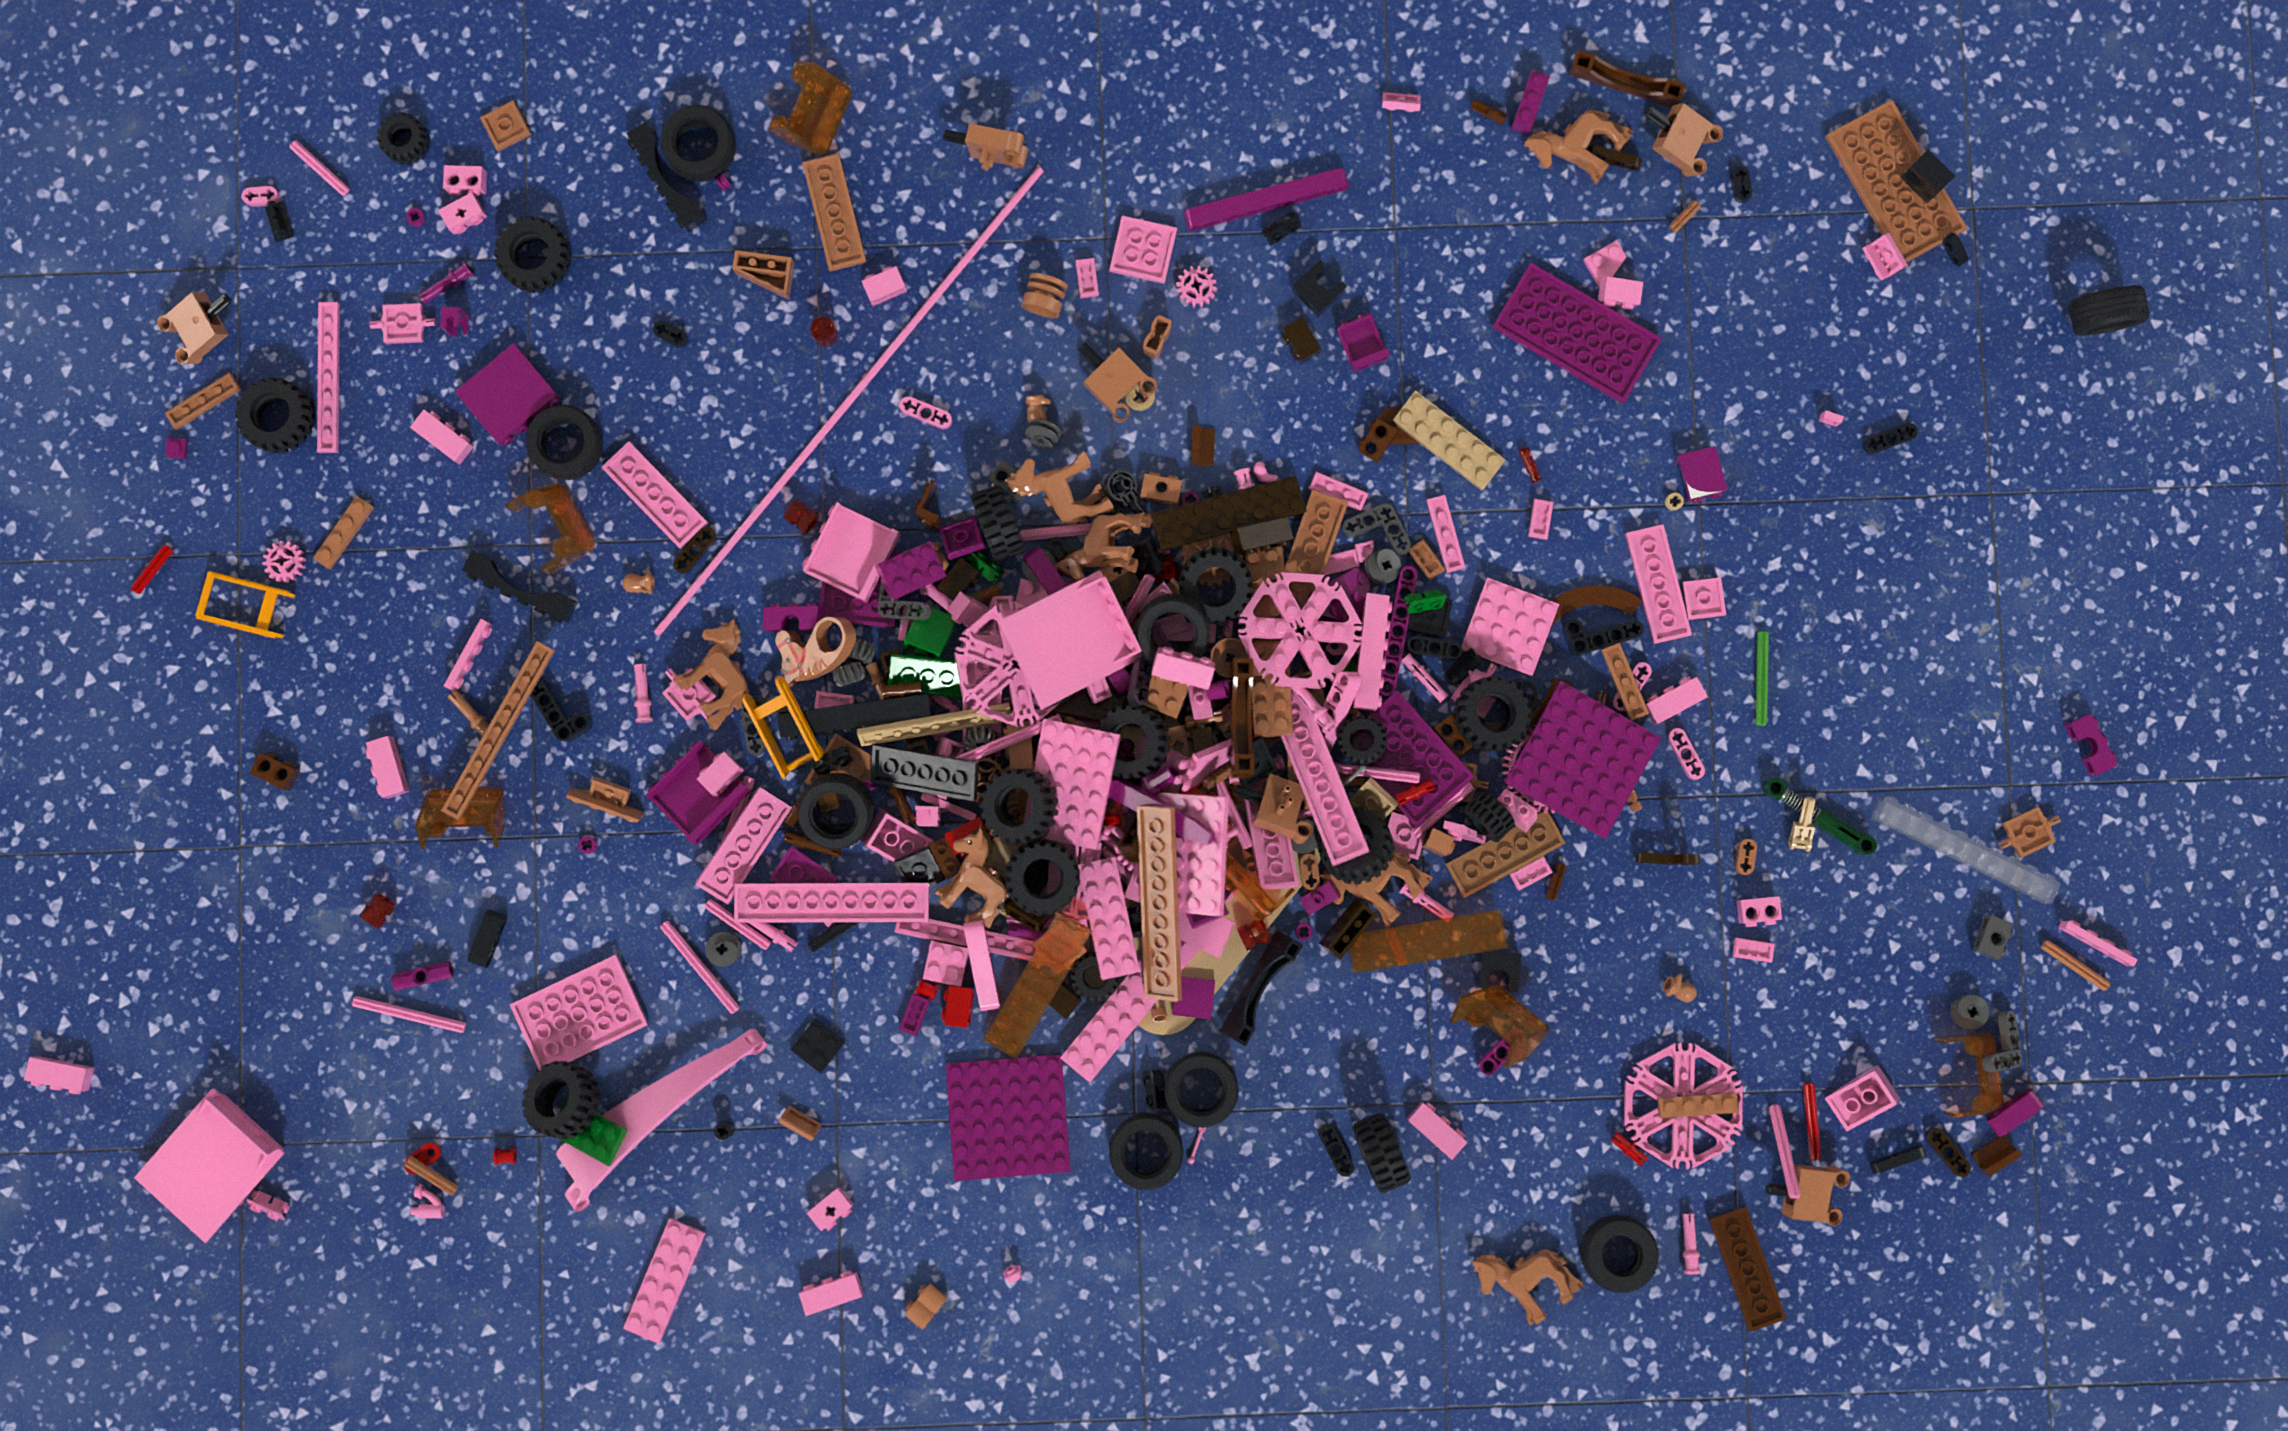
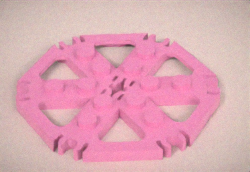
M1280 572V575L1275 574L1274 577L1277 582L1272 583L1269 578H1266V586L1263 580L1239 616V618L1244 619H1239L1238 624H1244L1246 628L1238 629V634H1240L1238 638L1249 658H1253V666L1258 675L1262 670H1265L1262 674V679L1268 674L1272 676L1273 679L1270 684L1275 683L1277 678L1279 681L1275 686L1320 689L1321 685L1324 688L1326 686L1324 679L1328 678L1333 683L1335 680L1334 676L1336 677L1338 673L1343 672L1360 646L1362 637L1356 636L1354 632L1362 631V623L1342 586L1335 591L1338 587V582L1334 586L1327 584L1330 577H1326L1324 582H1321L1325 575ZM1292 581L1311 582L1315 585V591L1302 610L1289 589V583ZM1263 595H1270L1282 619L1261 618L1253 614L1254 608ZM1333 599L1341 601L1349 616L1348 621L1345 623L1318 620ZM1297 625L1300 628L1304 627V635L1295 632L1297 630ZM1253 638L1281 639V642L1267 661L1259 658L1252 645ZM1318 642L1346 643L1348 649L1337 665H1331ZM1298 651H1300L1312 673V676L1308 679L1290 678L1285 674V670Z
M1008 602L1007 610L1002 608V604H998L999 612H997L996 605H994L967 628L962 635L967 636L968 639L964 637H959L958 639L964 642V647L955 648L958 652H962V655L956 652L954 654L962 697L970 693L965 698V702H968L970 699L975 701L971 709H977L980 705V708L975 711L976 713L1018 727V725L1024 727L1023 720L1025 718L1029 720V725L1034 724V719L1036 724L1057 705L1042 710L1041 708H1034L1031 689L1021 668L1010 669L1013 665L1012 660H1017L999 624L1002 649L977 640L975 637L976 632L989 620L999 621L1027 607L1017 602ZM968 659H973L995 667V669L977 685L971 686L968 683L965 662ZM1009 684L1013 712L1010 715H1005L991 710L988 707V702Z
M1678 1042L1676 1048V1043H1673L1635 1063L1641 1067V1070L1637 1067H1632L1636 1071L1634 1078L1629 1075L1626 1076L1633 1083L1630 1084L1625 1080L1624 1126L1632 1123L1625 1130H1635V1135L1630 1137L1631 1140H1637L1633 1143L1673 1168V1160H1675L1674 1167L1676 1169H1679L1681 1161H1684L1685 1168L1689 1169V1161L1691 1160V1169L1732 1148L1725 1143L1727 1141L1729 1144H1735L1730 1139L1731 1134L1740 1136V1133L1734 1130V1127L1742 1131L1743 1085H1740L1741 1080L1732 1081L1731 1078L1736 1074V1071L1728 1072L1733 1068L1694 1043L1693 1045L1688 1043L1687 1049L1683 1050L1682 1043ZM1666 1056L1672 1057L1674 1060L1673 1087L1651 1074L1649 1066ZM1701 1057L1718 1069V1074L1694 1088L1695 1059ZM1636 1090H1641L1655 1100L1663 1097H1677V1094L1680 1096L1737 1093L1738 1113H1733L1732 1119L1729 1121L1722 1119L1716 1114L1659 1118L1657 1107L1640 1117H1635L1632 1113L1633 1093ZM1672 1124V1149L1669 1153H1663L1648 1143L1647 1137ZM1693 1124L1714 1136L1717 1141L1714 1147L1699 1155L1693 1153Z

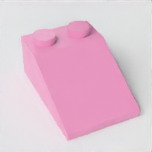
M880 808L866 834L860 841L866 847L894 862L898 858L928 846L933 839L912 826L905 825L904 821Z
M1877 1065L1826 1096L1825 1100L1845 1130L1849 1131L1897 1105L1900 1097Z

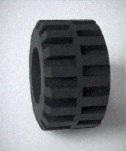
M400 112L397 115L393 113L391 118L387 116L385 118L386 121L379 124L381 129H377V133L380 136H376L379 142L378 145L395 163L398 162L400 165H404L405 162L407 165H411L413 161L416 164L419 162L418 159L420 157L422 159L425 157L423 155L424 152L428 153L427 145H430L429 133L420 121L411 114L407 113L406 115L404 112ZM405 131H411L412 137L409 143L397 147L395 142L398 135Z
M1354 716L1351 720L1345 721L1344 726H1341L1340 733H1338V745L1343 756L1349 762L1356 763L1357 765H1369V763H1375L1378 758H1381L1386 750L1387 737L1385 730L1379 721L1371 716ZM1358 730H1368L1374 737V744L1366 751H1357L1351 744L1352 735Z
M1480 791L1463 809L1471 825L1480 834L1485 835L1487 839L1493 842H1499L1515 826L1513 817L1505 806L1486 792Z
M1096 952L1085 954L1076 961L1071 974L1072 986L1082 998L1090 1001H1102L1116 991L1120 976L1107 979L1106 983L1100 988L1089 987L1084 980V973L1088 967L1098 965Z

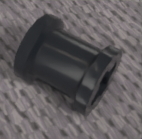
M729 1121L718 1123L714 1128V1134L720 1140L728 1139L735 1131L733 1124ZM726 1126L728 1133L723 1135V1131L720 1128Z

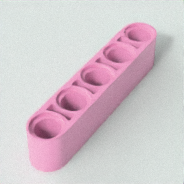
M1358 672L1338 673L1323 705L1328 710L1327 713L1330 717L1338 722L1337 726L1326 734L1323 733V728L1319 725L1329 753L1334 746L1340 728L1360 687L1361 677Z
M984 921L964 923V932L980 1010L982 1012L999 1009L1000 1001Z

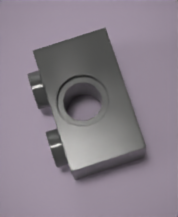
M1985 915L1972 951L1993 960H2000L2006 952L2005 945L2007 939H2010L2012 936L2013 923L1993 915ZM1993 933L1997 935V941L1995 943H1993L1991 940V936Z

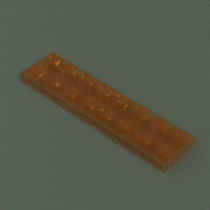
M1500 909L1363 932L1349 950L1353 973L1355 974L1506 949L1508 947Z
M1061 911L1056 914L983 1039L984 1041L1009 1056L1018 1058L1093 930Z

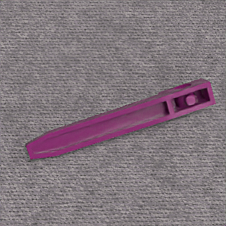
M1112 775L1108 798H1112L1136 812L1138 805L1174 807L1130 781ZM1174 807L1175 833L1188 840L1210 845L1215 833L1201 821Z

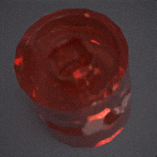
M819 317L812 322L810 331L818 345L829 347L836 343L838 331L829 318Z
M796 499L786 510L783 519L792 525L796 524L798 530L807 534L814 527L820 515L811 508L806 509V504Z
M375 893L369 901L370 906H365L359 916L373 927L381 929L387 921L386 916H390L397 906L382 894Z
M1262 917L1252 921L1250 926L1245 924L1237 928L1247 951L1257 947V943L1264 944L1272 940ZM1253 931H1258L1259 935L1255 937Z

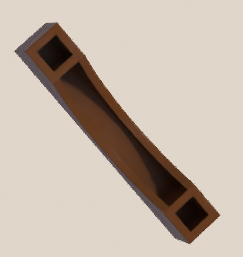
M1577 50L1568 74L1671 108L1673 105L1680 103L1686 86L1685 83L1669 78L1648 77L1619 69L1596 55Z
M1233 658L1230 663L1231 778H1251L1254 775V751L1251 729L1253 658Z

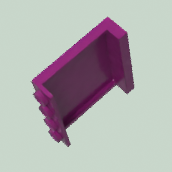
M514 343L455 391L468 409L502 447L511 444L516 435L524 433L529 428L535 416H538L546 408L558 405V401L561 399Z
M701 741L692 744L689 752L685 756L678 758L675 766L671 770L665 771L661 776L662 779L657 784L651 785L648 793L645 795L681 830L686 839L696 846L751 792L737 777L717 798L697 780L701 770L709 767L716 756Z

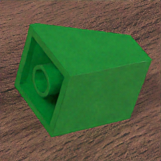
M930 606L931 614L928 619L913 621L904 639L902 655L943 659L956 627V622L951 619L952 615ZM924 609L918 610L917 613H919V614L923 613V612H924Z

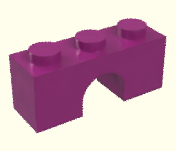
M1532 70L1511 130L1529 135L1550 76Z
M789 603L788 607H782V604H770V607H763V630L768 632L788 631L789 621L797 617L800 630L806 632L813 631L816 624L824 618V608L819 607L818 603H806V606H800L798 603Z
M2092 713L2064 724L2072 742L2086 739L2091 744V753L2081 759L2089 776H2097L2118 766L2116 763L2117 758L2114 752L2110 751L2107 745L2108 740L2101 733L2098 727L2099 722Z

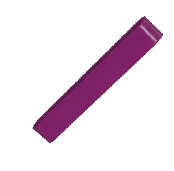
M1412 566L1404 567L1400 571L1390 616V629L1386 637L1388 639L1387 651L1384 650L1383 658H1386V665L1392 664L1395 671L1392 674L1387 673L1385 669L1381 671L1384 683L1391 685L1390 692H1384L1382 688L1379 689V694L1383 697L1390 696L1395 691L1410 617V614H1407L1409 604H1405L1399 592L1400 590H1407L1409 594H1414L1417 571ZM1403 572H1411L1413 578L1406 580L1403 577ZM1396 609H1404L1405 617H1398ZM1393 627H1399L1402 630V635L1395 636L1392 632ZM1389 646H1396L1398 654L1392 655L1389 652Z

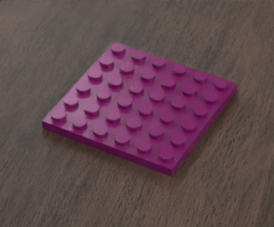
M1560 681L1504 783L1599 837L1606 839L1658 746L1661 737Z
M1062 1054L946 1063L954 1181L1071 1172L1063 1062L1060 1058Z

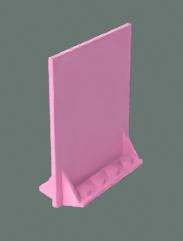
M1097 571L997 621L1041 710L1122 669L1142 656V650L1134 636L1133 630L1106 577L1103 576L1101 571Z
M213 1088L134 1178L204 1243H207L284 1155V1148L225 1094Z

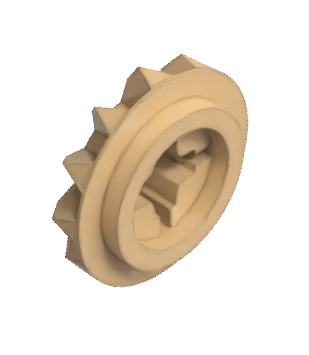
M1149 383L1143 384L1145 391L1153 390ZM1137 384L1125 396V400L1130 408L1142 412L1149 409L1154 403L1155 392L1149 397L1143 396L1144 402L1140 399L1135 400L1137 397L1136 391L1139 392V384Z

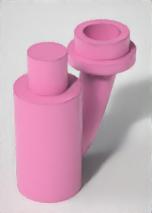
M423 1184L415 1186L414 1196L419 1199L426 1197L432 1204H419L418 1207H411L410 1214L417 1215L418 1218H443L445 1207L440 1199L425 1189Z

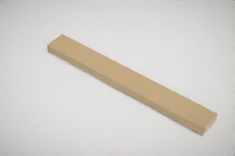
M1010 703L988 706L991 710L1005 715L1012 713ZM977 708L857 729V735L861 746L972 728L975 725L978 727L1001 723V721L976 713L975 711L979 709Z

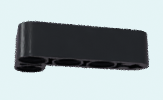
M1571 619L1563 626V634L1568 649L1574 656H1581L1617 643L1636 639L1644 631L1642 623L1637 620L1587 635L1581 621L1577 619ZM1569 624H1574L1577 627L1576 633L1569 631ZM1630 628L1637 629L1635 633L1630 632L1625 635V631L1629 630ZM1612 631L1618 632V640L1612 639ZM1593 637L1600 638V646H1596L1593 643ZM1575 642H1580L1583 645L1582 651L1579 652L1575 649Z
M540 677L537 684L539 689L534 688L531 696L555 737L563 742H571L588 732L593 725L592 719L583 714H577L568 718L547 681ZM545 696H549L550 702L544 706L542 700ZM558 712L560 715L559 719L554 722L552 715ZM584 718L586 724L583 728H579L578 722ZM565 728H568L569 735L568 737L563 738L562 731Z

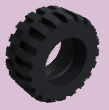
M526 216V220L520 217L516 219V223H508L506 225L508 228L505 231L502 229L499 233L501 238L495 241V245L498 247L494 249V256L497 258L495 263L500 269V273L512 285L522 291L526 290L528 293H534L535 290L542 293L545 292L547 287L550 290L555 288L553 284L556 282L560 284L563 281L561 277L563 274H568L567 265L570 266L572 261L569 257L571 249L568 246L567 239L553 223L545 221L541 217L534 219L533 216ZM532 240L545 241L549 247L546 261L536 269L524 270L520 268L517 263V256L521 247Z
M268 377L267 381L263 378L257 380L258 384L256 385L251 383L248 386L249 390L247 392L243 390L240 394L243 396L241 401L237 400L236 406L239 407L238 410H235V417L239 419L236 421L237 428L241 429V435L251 444L271 453H278V451L287 453L289 448L295 450L298 448L297 444H304L307 441L305 439L307 434L311 435L313 432L310 429L311 425L315 426V419L312 418L315 415V409L311 407L313 403L307 397V394L293 383L282 378ZM278 399L287 401L290 414L286 424L279 430L273 432L265 431L261 423V416L265 407Z
M994 485L973 493L970 498L994 561L1001 562L1022 554L1025 551V547L1001 485Z
M1211 547V549L1206 550L1204 548L1199 553H1194L1186 561L1180 573V595L1183 594L1189 598L1191 597L1196 603H1199L1211 623H1215V621L1226 622V619L1237 617V614L1245 609L1246 604L1251 599L1253 586L1249 567H1247L1246 562L1237 553L1231 552L1227 548ZM1220 567L1231 574L1234 588L1226 600L1210 602L1200 595L1197 583L1200 575L1206 569Z
M1489 676L1472 682L1460 692L1461 696L1456 698L1455 701L1457 707L1453 708V714L1457 716V719L1453 721L1454 725L1459 726L1460 729L1457 732L1460 736H1465L1464 741L1467 744L1472 743L1473 748L1477 750L1482 749L1485 752L1499 751L1519 742L1521 736L1526 734V726L1530 725L1531 719L1528 718V715L1531 714V708H1527L1529 699L1528 697H1523V689L1515 687L1517 683L1514 681L1507 682L1505 677ZM1487 696L1498 699L1506 710L1505 726L1497 732L1486 729L1478 718V704L1482 698Z
M1127 704L1117 706L1116 709L1109 710L1107 716L1101 717L1099 720L1101 724L1096 726V730L1119 734L1124 726L1133 723L1141 726L1147 737L1146 749L1142 756L1136 760L1125 759L1117 750L1113 770L1114 776L1124 779H1141L1152 774L1153 771H1158L1161 768L1160 764L1165 763L1167 759L1165 754L1170 752V747L1167 745L1171 738L1166 733L1169 729L1166 724L1162 723L1163 718L1160 715H1156L1155 711L1144 706L1134 708Z
M1007 769L1002 771L1001 774L993 776L994 781H988L986 784L988 789L983 791L981 795L984 800L980 802V808H983L984 812L981 813L982 820L986 819L987 823H985V826L988 830H993L991 834L994 837H1000L1001 841L1010 842L1011 844L1029 843L1041 839L1042 835H1046L1050 831L1048 827L1054 826L1056 820L1053 818L1058 816L1059 810L1056 809V804H1059L1058 798L1054 797L1056 793L1055 788L1049 786L1051 782L1048 778H1043V774L1034 772L1032 769ZM1018 787L1023 788L1032 800V813L1029 819L1021 825L1015 823L1007 811L1008 797Z
M1356 807L1353 809L1362 834H1367L1373 838L1372 844L1369 847L1370 852L1333 866L1321 835L1318 834L1317 838L1319 856L1327 871L1333 874L1337 880L1342 879L1347 884H1350L1351 881L1354 884H1361V881L1364 880L1367 883L1372 881L1371 878L1374 876L1376 878L1381 876V871H1386L1389 867L1387 862L1392 861V852H1394L1395 848L1393 837L1385 820L1378 813L1374 814L1371 809L1367 808L1364 811L1362 807Z
M1039 839L1023 846L1021 845L1015 853H1012L1005 868V883L1011 899L1019 908L1021 907L1028 913L1041 916V914L1052 915L1054 912H1060L1066 905L1069 906L1073 897H1076L1078 893L1080 870L1077 861L1070 851L1055 841ZM1038 859H1048L1054 862L1061 873L1059 886L1048 895L1042 896L1032 893L1024 882L1026 868L1030 863Z
M553 1061L550 1065H543L541 1070H537L533 1074L534 1077L528 1080V1087L523 1092L525 1097L522 1100V1107L525 1108L523 1110L524 1117L527 1118L528 1125L534 1131L553 1138L567 1139L576 1137L577 1133L581 1134L586 1130V1126L591 1125L593 1116H596L598 1113L596 1110L597 1106H600V1099H598L600 1088L596 1087L598 1082L590 1071L566 1061ZM568 1085V1103L564 1110L555 1116L553 1110L555 1096L563 1086Z
M1377 1113L1354 1123L1352 1126L1354 1136L1379 1192L1386 1193L1409 1183L1411 1176L1385 1116Z

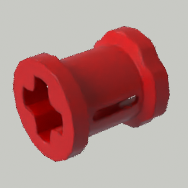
M1166 561L1162 564L1165 573L1156 577L1155 583H1160L1165 578L1170 579L1174 577L1175 568L1172 563Z
M921 978L915 994L925 995L934 1001L940 984L934 985Z
M515 1147L511 1149L495 1148L493 1153L494 1165H499L500 1163L515 1165L517 1162V1149Z

